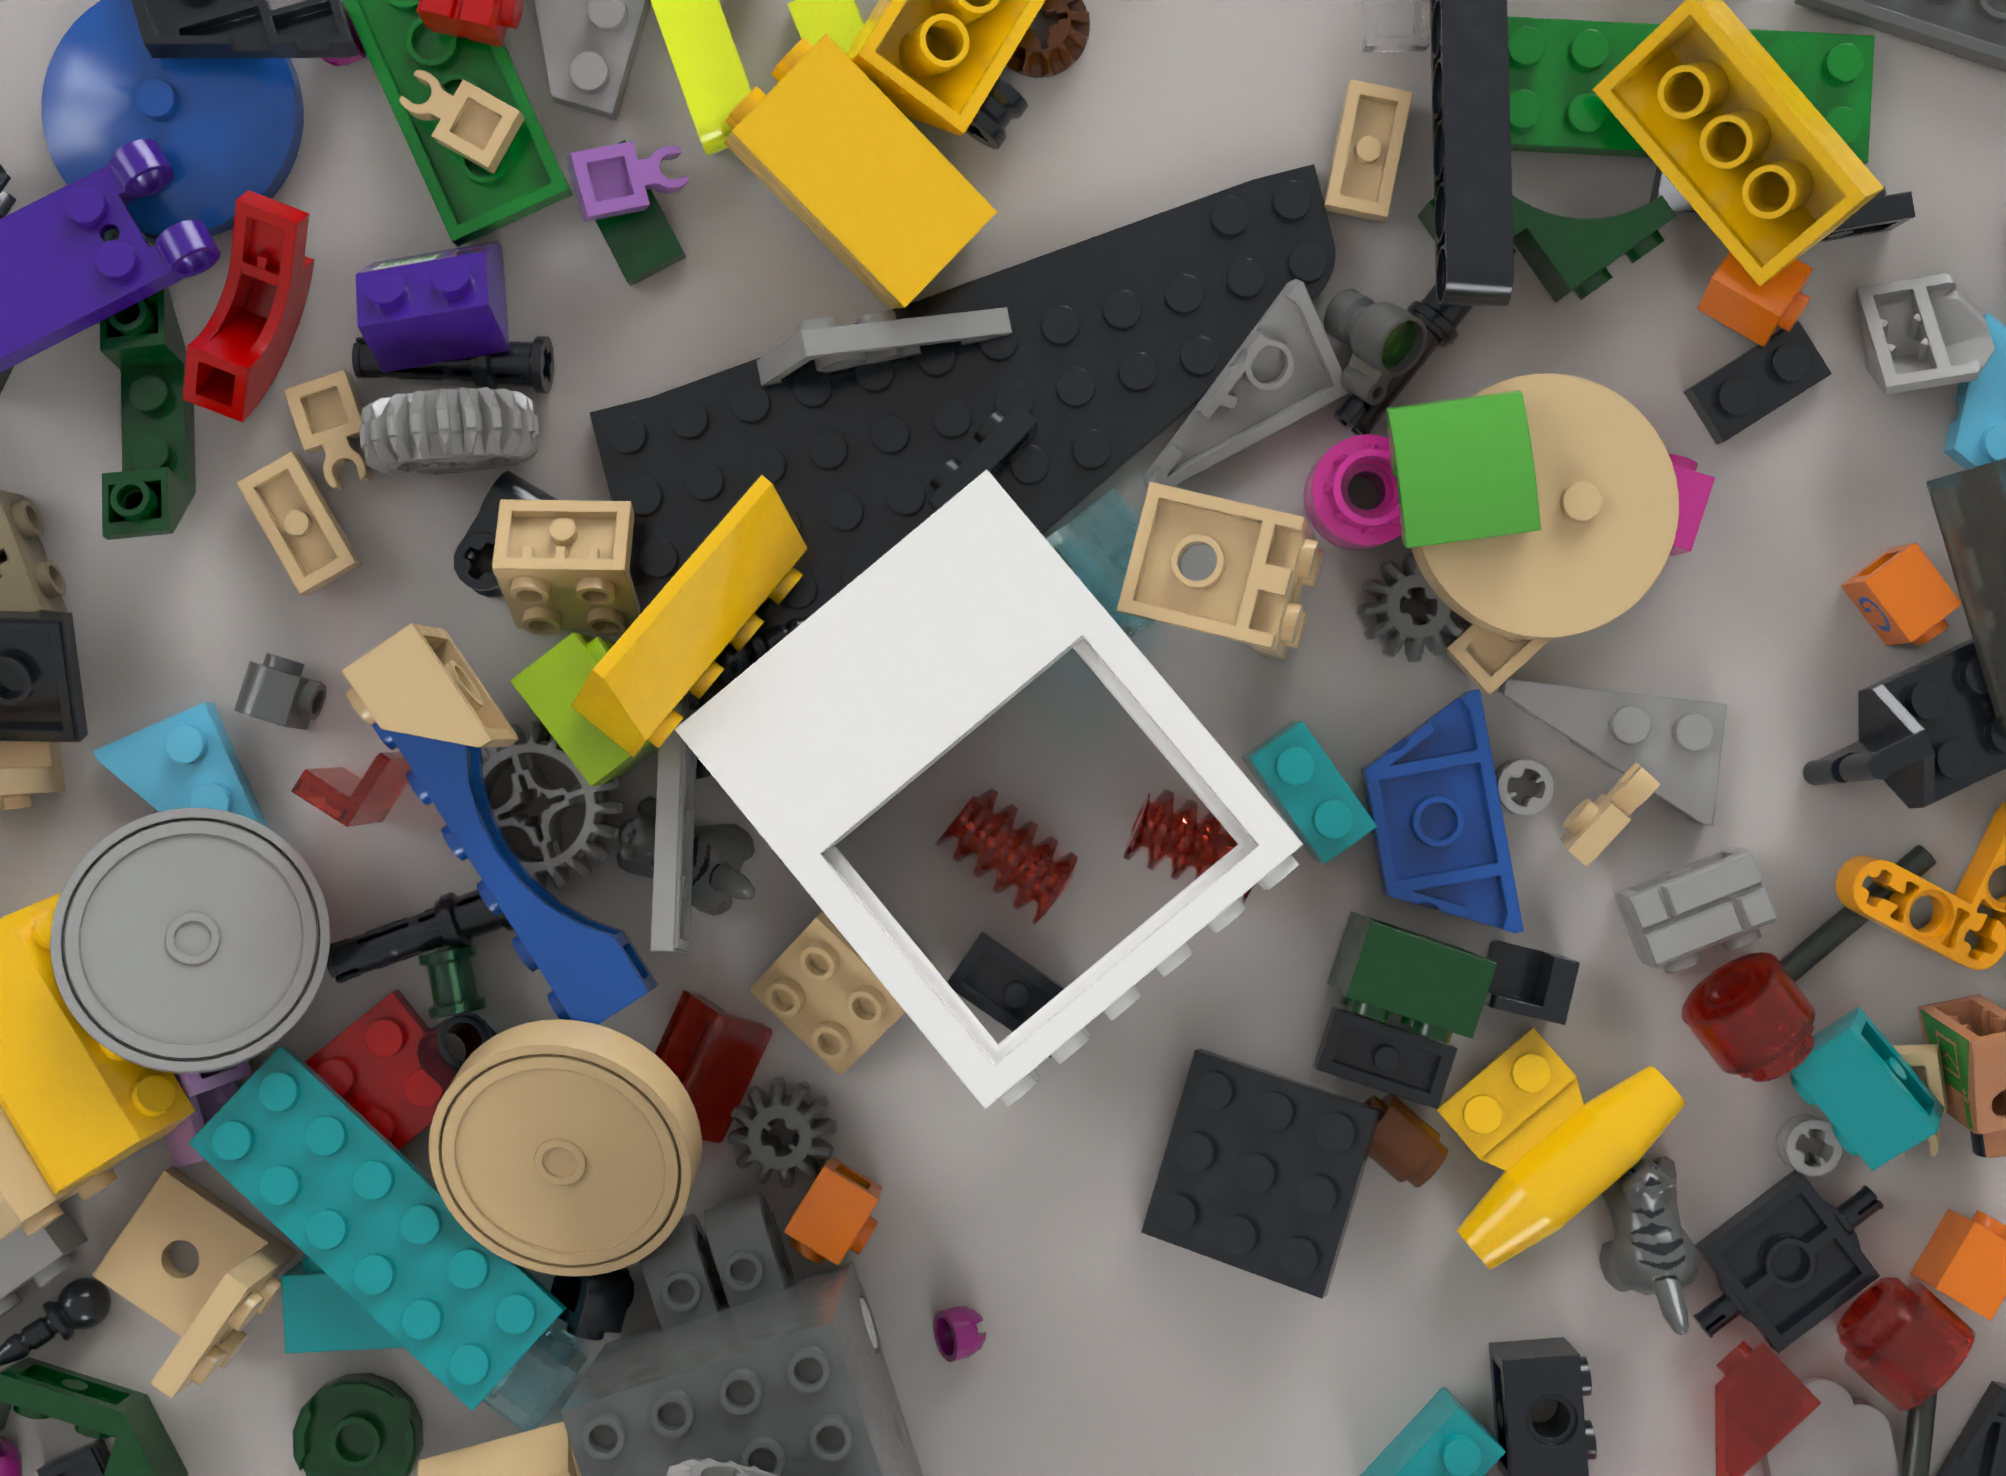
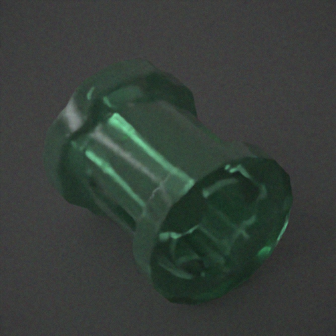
M475 944L462 948L434 951L418 956L420 965L427 967L434 1003L428 1008L430 1019L448 1017L460 1012H472L487 1007L485 997L478 996L471 960L477 954Z

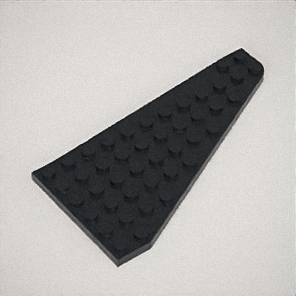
M1312 164L1244 182L912 302L905 308L893 309L896 319H906L1007 307L1012 333L1007 336L961 345V341L920 346L921 354L855 366L830 373L817 371L815 360H810L782 378V383L761 386L756 362L760 358L649 398L589 412L611 500L631 501L634 510L630 575L639 601L640 614L757 479L763 475L773 484L808 549L794 566L803 576L779 605L768 597L755 613L764 621L755 635L760 636L763 631L780 624L786 625L789 620L794 618L810 617L936 512L928 501L935 493V490L929 486L931 480L953 457H957L963 462L976 449L979 443L973 437L982 424L995 411L1000 409L1007 415L1017 404L1037 421V432L994 478L1043 535L1204 396L1288 282L1294 279L1303 281L1312 302L1323 291L1331 277L1336 252L1315 165ZM715 681L700 700L696 698L699 701V708L727 685ZM697 757L696 780L712 776Z

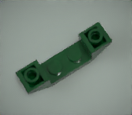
M165 288L100 322V351L121 370L122 471L102 473V536L107 540L173 534L196 494L194 404L183 400L187 351L169 289Z
M28 1356L0 1370V1431L5 1428L11 1407L14 1405L13 1410L27 1418L48 1419L52 1417L74 1424L75 1431L87 1437L97 1439L115 1437L116 1439L104 1476H188L189 1473L148 1394Z

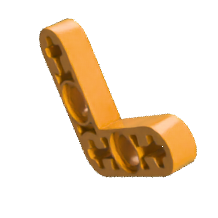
M2006 800L1996 810L1954 895L1893 862L1861 855L1846 861L1838 871L1835 884L1836 894L1840 902L1851 911L1949 962L1975 970L1990 968L1999 961L2006 950V893L2000 898L1994 899L1989 892L1988 886L1990 876L1994 870L2000 866L2006 867ZM1867 876L1872 877L1871 880L1875 884L1894 891L1889 901L1869 895V891L1862 887L1864 879ZM1927 896L1933 907L1931 919L1921 929H1915L1910 922L1909 913L1911 906L1920 897ZM1978 906L1993 909L1992 917L1989 918L1987 914L1977 912ZM1969 930H1972L1973 935L1979 938L1974 949L1971 948L1968 942L1964 941L1965 935Z

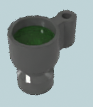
M1353 289L1344 290L1336 295L1325 312L1324 328L1326 332L1340 342L1351 345L1353 351L1349 364L1342 373L1341 384L1343 388L1370 405L1379 404L1387 393V385L1391 378L1405 374L1422 356L1427 341L1425 323L1416 315L1394 303L1382 301L1375 303L1371 298Z

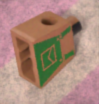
M1980 994L1918 1006L1924 1044H1940L1948 1098L1946 1113L1970 1130L1972 1151L1975 1155L1987 1158L2006 1156V1010Z

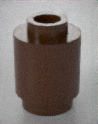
M1388 1094L1381 1100L1375 1095L1371 1096L1364 1104L1382 1109L1368 1157L1398 1182L1407 1180L1415 1188L1422 1186L1437 1172L1448 1154V1148L1439 1141L1440 1133L1395 1095Z

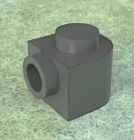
M266 653L263 664L249 661L234 710L283 727L307 730L310 720L316 719L323 708L326 698V685L320 681L301 676L305 664Z

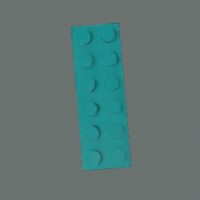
M280 1045L188 1142L190 1146L471 1411L479 1406L567 1309L524 1267L496 1255L467 1233L446 1207L436 1185L288 1046Z

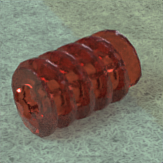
M990 788L969 800L936 841L935 845L940 846L953 837L957 838L958 842L952 859L960 862L973 853L978 855L972 875L980 878L993 869L998 871L992 891L999 894L1015 885L1018 890L1012 907L1019 910L1035 901L1038 906L1032 923L1036 924L1071 881L1078 856L1071 851L1059 859L1053 860L1058 840L1050 836L1036 845L1033 844L1038 824L1030 820L1015 829L1013 824L1018 808L1014 804H1010L995 813L993 808L998 792L994 788Z
M1165 789L1152 803L1150 802L1149 792L1128 837L1124 849V859L1131 860L1142 847L1148 849V869L1154 870L1165 857L1171 858L1172 879L1178 880L1189 867L1195 868L1196 880L1238 845L1226 829L1221 832V823L1211 811L1197 822V802L1188 799L1176 812H1173L1174 792ZM1250 888L1246 893L1242 895L1243 903L1247 899L1252 888Z

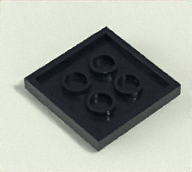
M1196 1049L1141 1233L1323 1299L1328 1294L1382 1109L1203 1049Z

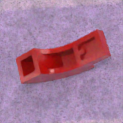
M250 190L236 199L231 257L227 279L210 320L201 333L187 345L183 400L242 423L261 402L287 356L306 304L315 260L305 256L310 213Z

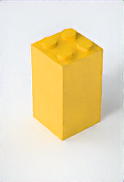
M826 33L814 46L803 37L772 71L771 75L778 81L772 90L766 95L756 86L729 114L725 122L733 130L726 138L724 144L888 309L905 308L983 228L997 211Z

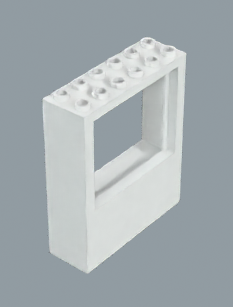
M987 469L675 728V731L984 1109L988 1108L997 1099L1006 1108L1011 1106L1038 1083L1037 1080L1040 1078V1075L1034 1068L1050 1055L1058 1064L1069 1058L1090 1039L1091 1033L1085 1027L1102 1012L1111 1021L1114 1020L1142 996V991L1136 983L1154 968L1158 970L1163 978L1195 952L1187 943L1190 938L1206 925L1213 933L1217 934L1247 909L1239 899L1256 883L1263 890L1271 889L1299 865L1291 854L1300 848L1303 843ZM1073 648L1238 845L997 1044L835 845Z

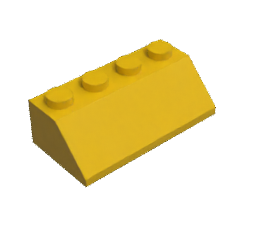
M879 0L846 55L905 116L961 136L965 134L1045 0Z
M1685 0L1593 89L1759 286L1765 284L1823 240L1884 189L1881 183L1723 0Z
M761 475L592 669L571 705L573 709L633 757H635L647 741L659 749L684 718L674 710L688 692L700 700L724 671V668L715 660L729 644L740 652L764 623L755 614L768 597L779 605L803 576L794 566L808 548L776 489L768 479Z
M61 892L0 919V1106L54 1195L166 1136L196 1111L173 1073L145 1068L114 1054L96 1041L70 1012L55 980L50 951L51 926Z

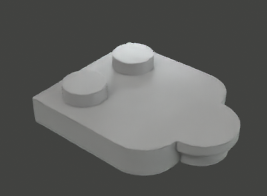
M1813 1377L1799 1383L1790 1394L1788 1409L1776 1412L1768 1417L1759 1431L1758 1447L1764 1476H1901L1892 1431L1887 1418L1869 1402L1861 1398L1851 1397L1844 1387L1829 1378Z

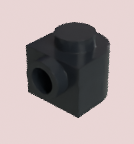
M627 1267L592 1276L572 1277L555 1275L550 1292L567 1307L559 1317L567 1323L566 1331L582 1339L599 1341L603 1340L605 1332L621 1333L627 1309L633 1301L634 1282Z

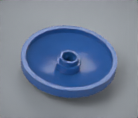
M100 0L73 23L61 39L52 56L42 92L41 115L47 147L57 170L67 185L108 165L112 155L119 148L132 141L152 139L158 142L174 170V178L163 190L147 197L138 198L127 204L142 234L157 239L170 226L186 220L202 221L211 236L233 229L236 199L248 190L272 199L291 172L302 139L304 125L302 91L298 75L290 58H152L144 45L131 0Z

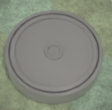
M210 808L171 809L147 815L118 828L94 846L78 863L69 876L54 911L50 938L51 963L59 991L70 1012L79 1024L108 1050L129 1062L161 1072L177 1074L213 1072L249 1061L267 1051L283 1039L305 1015L319 990L326 970L330 950V923L324 895L311 868L302 856L276 832L259 822L228 811Z

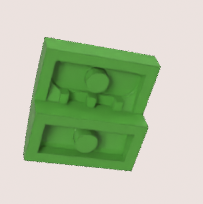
M1516 390L1386 408L1392 474L1397 480L1402 544L1406 548L1541 530L1534 459L1522 391Z

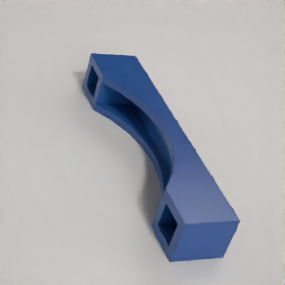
M376 722L372 724L382 742L391 750L398 747L411 767V770L406 772V778L417 797L427 806L434 803L447 825L441 828V832L449 848L460 860L464 861L469 858L482 880L477 883V889L487 907L496 916L504 913L515 930L517 936L512 939V943L522 962L532 972L539 969L553 991L548 993L547 997L559 1019L578 1020L598 1025L658 986V983L624 930L592 920L559 901L530 875L512 852L492 812L484 783L481 748L383 730Z

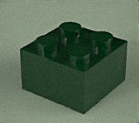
M1351 911L1327 983L1342 994L1339 1002L1350 1006L1349 1010L1387 1023L1390 1012L1402 1015L1400 1023L1412 1027L1411 1030L1434 1040L1449 1043L1452 1033L1473 1038L1497 963L1472 951Z

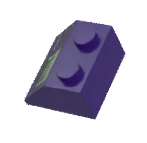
M499 241L378 261L356 273L358 328L383 373L510 351L503 251Z

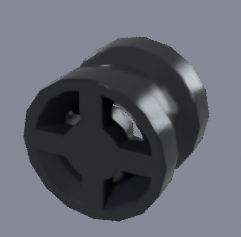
M999 77L966 130V133L985 146L998 150L1006 139V126L1012 119L1020 118L1027 109L1028 104L1016 89Z

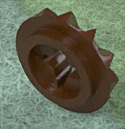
M1045 0L1040 8L1044 17L1056 18V21L1058 20L1057 24L1049 26L1046 48L1042 49L1040 39L1036 38L1034 30L1028 29L1006 66L1021 75L1034 78L1054 76L1070 68L1082 55L1089 38V12L1082 0Z

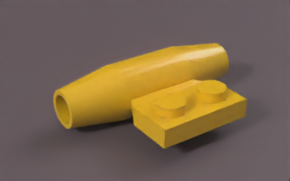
M1531 1027L1436 1109L1479 1160L1505 1170L1456 1231L1490 1270L1494 1269L1557 1232L1634 1167L1683 1109L1686 1102L1669 1081L1655 1067L1649 1065L1584 1104L1577 1076L1541 1035Z

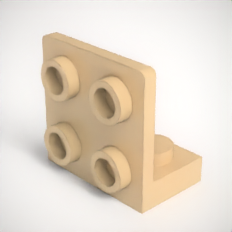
M500 499L492 570L517 628L525 629L538 635H552L560 630H589L598 635L615 636L623 633L640 615L639 601L629 572L635 517L631 501Z
M823 911L750 988L752 995L837 1074H844L905 1013L899 1003ZM929 959V961L939 972L941 969L933 961Z

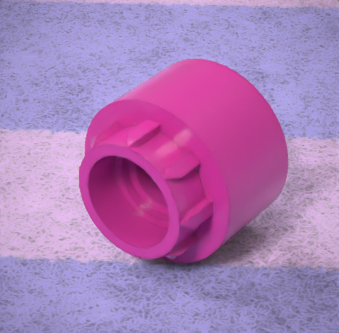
M1371 434L1347 438L1334 445L1320 457L1309 472L1304 488L1305 510L1314 529L1329 543L1348 550H1368L1389 542L1402 534L1397 480L1392 474L1389 438ZM1363 477L1374 484L1378 498L1373 509L1363 510L1352 504L1347 491L1348 484L1352 478Z

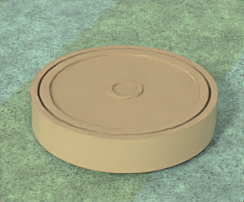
M1544 373L1518 376L1496 383L1474 396L1516 390L1522 391L1534 459L1541 530L1413 547L1411 549L1417 565L1429 586L1451 610L1468 622L1489 632L1517 639L1543 640L1576 635L1607 624L1625 613L1645 595L1659 577L1670 555L1678 527L1679 492L1671 458L1655 428L1635 406L1618 393L1598 383L1571 375Z
M553 1019L529 1022L509 1028L484 1042L467 1058L437 1106L430 1128L428 1147L432 1175L441 1198L456 1221L476 1241L496 1255L521 1267L541 1273L575 1277L605 1274L632 1265L651 1254L671 1235L683 1215L698 1176L702 1156V1135L699 1119L688 1092L673 1071L656 1054L641 1043L613 1029L578 1020Z

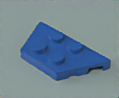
M1480 689L1465 691L1361 769L1368 813L1378 826L1372 830L1382 890L1383 894L1389 897L1487 924L1509 932H1522L1524 929Z

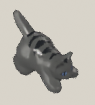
M648 796L638 804L637 810L640 816L627 819L619 827V842L622 848L618 851L616 859L621 869L639 876L653 878L656 798ZM736 824L694 825L691 906L695 907L698 911L713 916L720 915L731 908L733 903L731 897L750 900L755 896L754 886L745 875L740 873L744 861L750 859L755 851L752 837L743 828Z
M1667 1156L1658 1157L1654 1162L1642 1158L1634 1167L1602 1193L1613 1217L1615 1237L1614 1240L1602 1244L1599 1262L1605 1279L1614 1289L1620 1292L1633 1290L1645 1295L1656 1294L1663 1317L1676 1334L1683 1335L1688 1331L1689 1322L1688 1310L1682 1289L1693 1283L1698 1271L1696 1248L1681 1226L1677 1206V1172L1674 1161Z

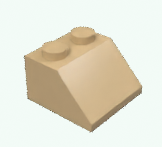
M410 623L341 670L352 688L346 691L350 704L357 714L369 725L376 722L383 730L478 748L509 747L519 740V737L445 629Z

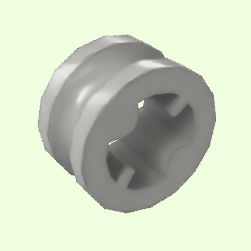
M1513 759L1502 764L1495 772L1502 810L1510 814L1531 816L1540 813L1549 806L1554 796L1555 784L1552 774L1543 764L1535 760ZM1526 769L1534 775L1529 779V782L1538 784L1535 797H1524L1521 804L1518 805L1512 800L1516 792L1507 791L1508 781L1510 777L1521 778Z
M1799 1114L1790 1117L1780 1126L1776 1134L1775 1146L1779 1157L1786 1165L1807 1176H1821L1829 1173L1838 1165L1842 1157L1843 1147L1836 1139L1832 1125L1812 1115ZM1814 1129L1813 1137L1822 1142V1148L1818 1155L1809 1152L1810 1160L1804 1161L1805 1153L1796 1148V1142L1800 1135L1810 1138L1808 1130Z

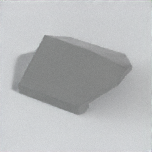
M1947 273L1857 288L1856 301L1866 369L1885 395L1977 380L1995 351L1985 318L1956 290L1955 281Z

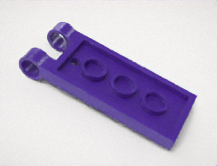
M152 139L132 141L119 148L110 158L108 165L0 219V373L184 278L203 273L218 261L221 254L220 250L202 221L186 220L174 224L164 230L158 236L155 245L150 247L130 213L127 204L138 198L147 197L163 190L174 178V170L158 142ZM111 229L119 230L120 234L117 240L104 242V235L107 231Z

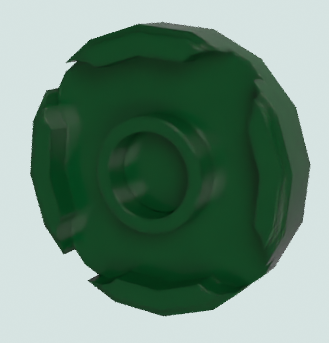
M373 1373L346 1374L324 1384L301 1408L293 1429V1457L299 1470L304 1469L306 1476H409L416 1467L424 1445L423 1420L413 1398L394 1381Z

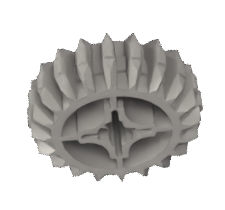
M488 387L439 388L430 391L416 390L414 393L395 394L392 397L379 398L375 402H370L362 408L359 436L360 446L365 454L366 465L376 471L393 473L395 475H439L501 469L503 466L518 465L520 462H527L538 452L537 436H539L538 416L534 415L533 400L518 391H509L506 388L494 390Z
M531 721L527 740L518 724H510L519 740L509 747H486L484 749L490 758L487 760L482 756L484 783L489 801L491 800L495 782L503 770L511 763H513L515 773L510 775L513 784L511 798L505 805L493 809L492 812L500 829L508 826L520 827L527 832L532 845L540 847L543 859L530 858L510 848L530 875L545 888L548 873L553 886L557 890H562L570 885L567 866L580 879H585L592 874L591 865L584 856L585 854L598 861L607 860L610 856L607 847L600 843L597 838L599 835L613 839L619 837V827L615 824L604 822L605 815L624 812L625 803L618 800L606 802L605 791L617 789L622 785L620 777H615L603 785L590 786L552 735L548 741L547 729L541 721ZM531 754H544L559 760L575 774L580 783L563 788L554 787L546 780L542 768L535 767ZM535 789L537 790L536 798L545 796L547 799L565 797V800L550 805V809L544 810L541 813L542 824L537 823L538 816L528 817L526 814L511 817L512 812L525 809V805L534 801L532 791ZM586 802L583 827L573 844L562 852L559 840L564 838L561 830L563 815L568 809Z

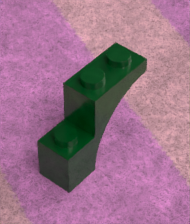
M1512 194L1513 243L1555 303L1572 291L1576 293L1580 301L1613 278L1606 267L1624 254H1626L1632 264L1665 241L1658 230L1676 217V214L1662 195L1644 206L1623 214L1603 218L1582 219L1548 213L1525 203ZM1433 198L1417 217L1435 241Z

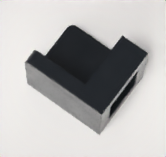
M1491 941L1486 958L1496 962L1497 966L1484 1004L1491 1008L1565 1025L1580 962L1565 956L1503 941Z

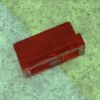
M381 752L375 757L362 779L344 767L305 769L291 792L346 827L383 822L408 783L406 772L411 770V767L401 752Z
M683 990L654 1054L673 1071L688 1092L699 1119L702 1140L721 1143L733 1121L731 1113L736 1105H740L772 1036V1029L763 1023L732 1015L701 994Z

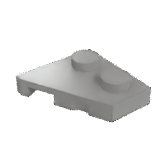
M534 0L550 93L554 101L558 104L617 120L651 1Z

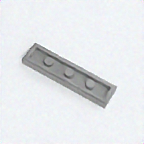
M690 692L674 709L684 717L679 725L699 709V701ZM675 730L658 749L650 951L662 955H687V952H690L697 756Z

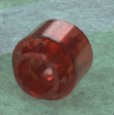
M1752 953L1722 965L1704 978L1692 990L1682 1008V1019L1719 1068L1725 1073L1740 1075L1742 1078H1749L1755 1082L1774 1080L1792 1071L1806 1059L1814 1046L1815 1040L1812 1032L1814 1029L1815 1009L1777 957L1771 953Z
M1892 1277L1882 1278L1864 1290L1845 1311L1836 1329L1839 1335V1342L1847 1349L1845 1363L1899 1411L1914 1408L1937 1392L1964 1362L1975 1340L1974 1329L1923 1284L1917 1282L1906 1286L1898 1278Z

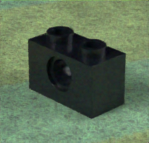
M1564 1337L1489 1343L1496 1439L1506 1452L1498 1460V1468L1503 1476H1589L1588 1460L1596 1459L1597 1445L1593 1425L1590 1420H1585L1583 1396H1590L1592 1392L1591 1372L1586 1357H1580L1577 1350ZM1545 1400H1557V1410L1552 1418L1541 1423L1532 1422L1533 1410L1539 1403Z

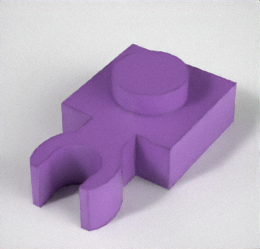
M633 141L571 152L567 157V163L583 222L646 210L650 205L646 191L649 189L664 194H672L682 190L689 181L688 176L669 179L660 170V162L677 159L682 153L681 148L677 146H664L656 150L650 158L638 160Z

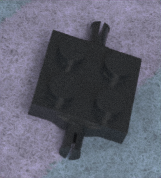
M1793 1170L1695 1245V1248L1716 1274L1719 1289L1723 1294L1697 1314L1692 1315L1693 1318L1700 1324L1701 1329L1712 1338L1714 1334L1740 1315L1757 1328L1771 1348L1780 1353L1880 1277L1861 1251L1854 1228L1879 1209H1883L1882 1202L1876 1199L1878 1197L1869 1187L1864 1185L1861 1190L1836 1208L1820 1197L1804 1174Z

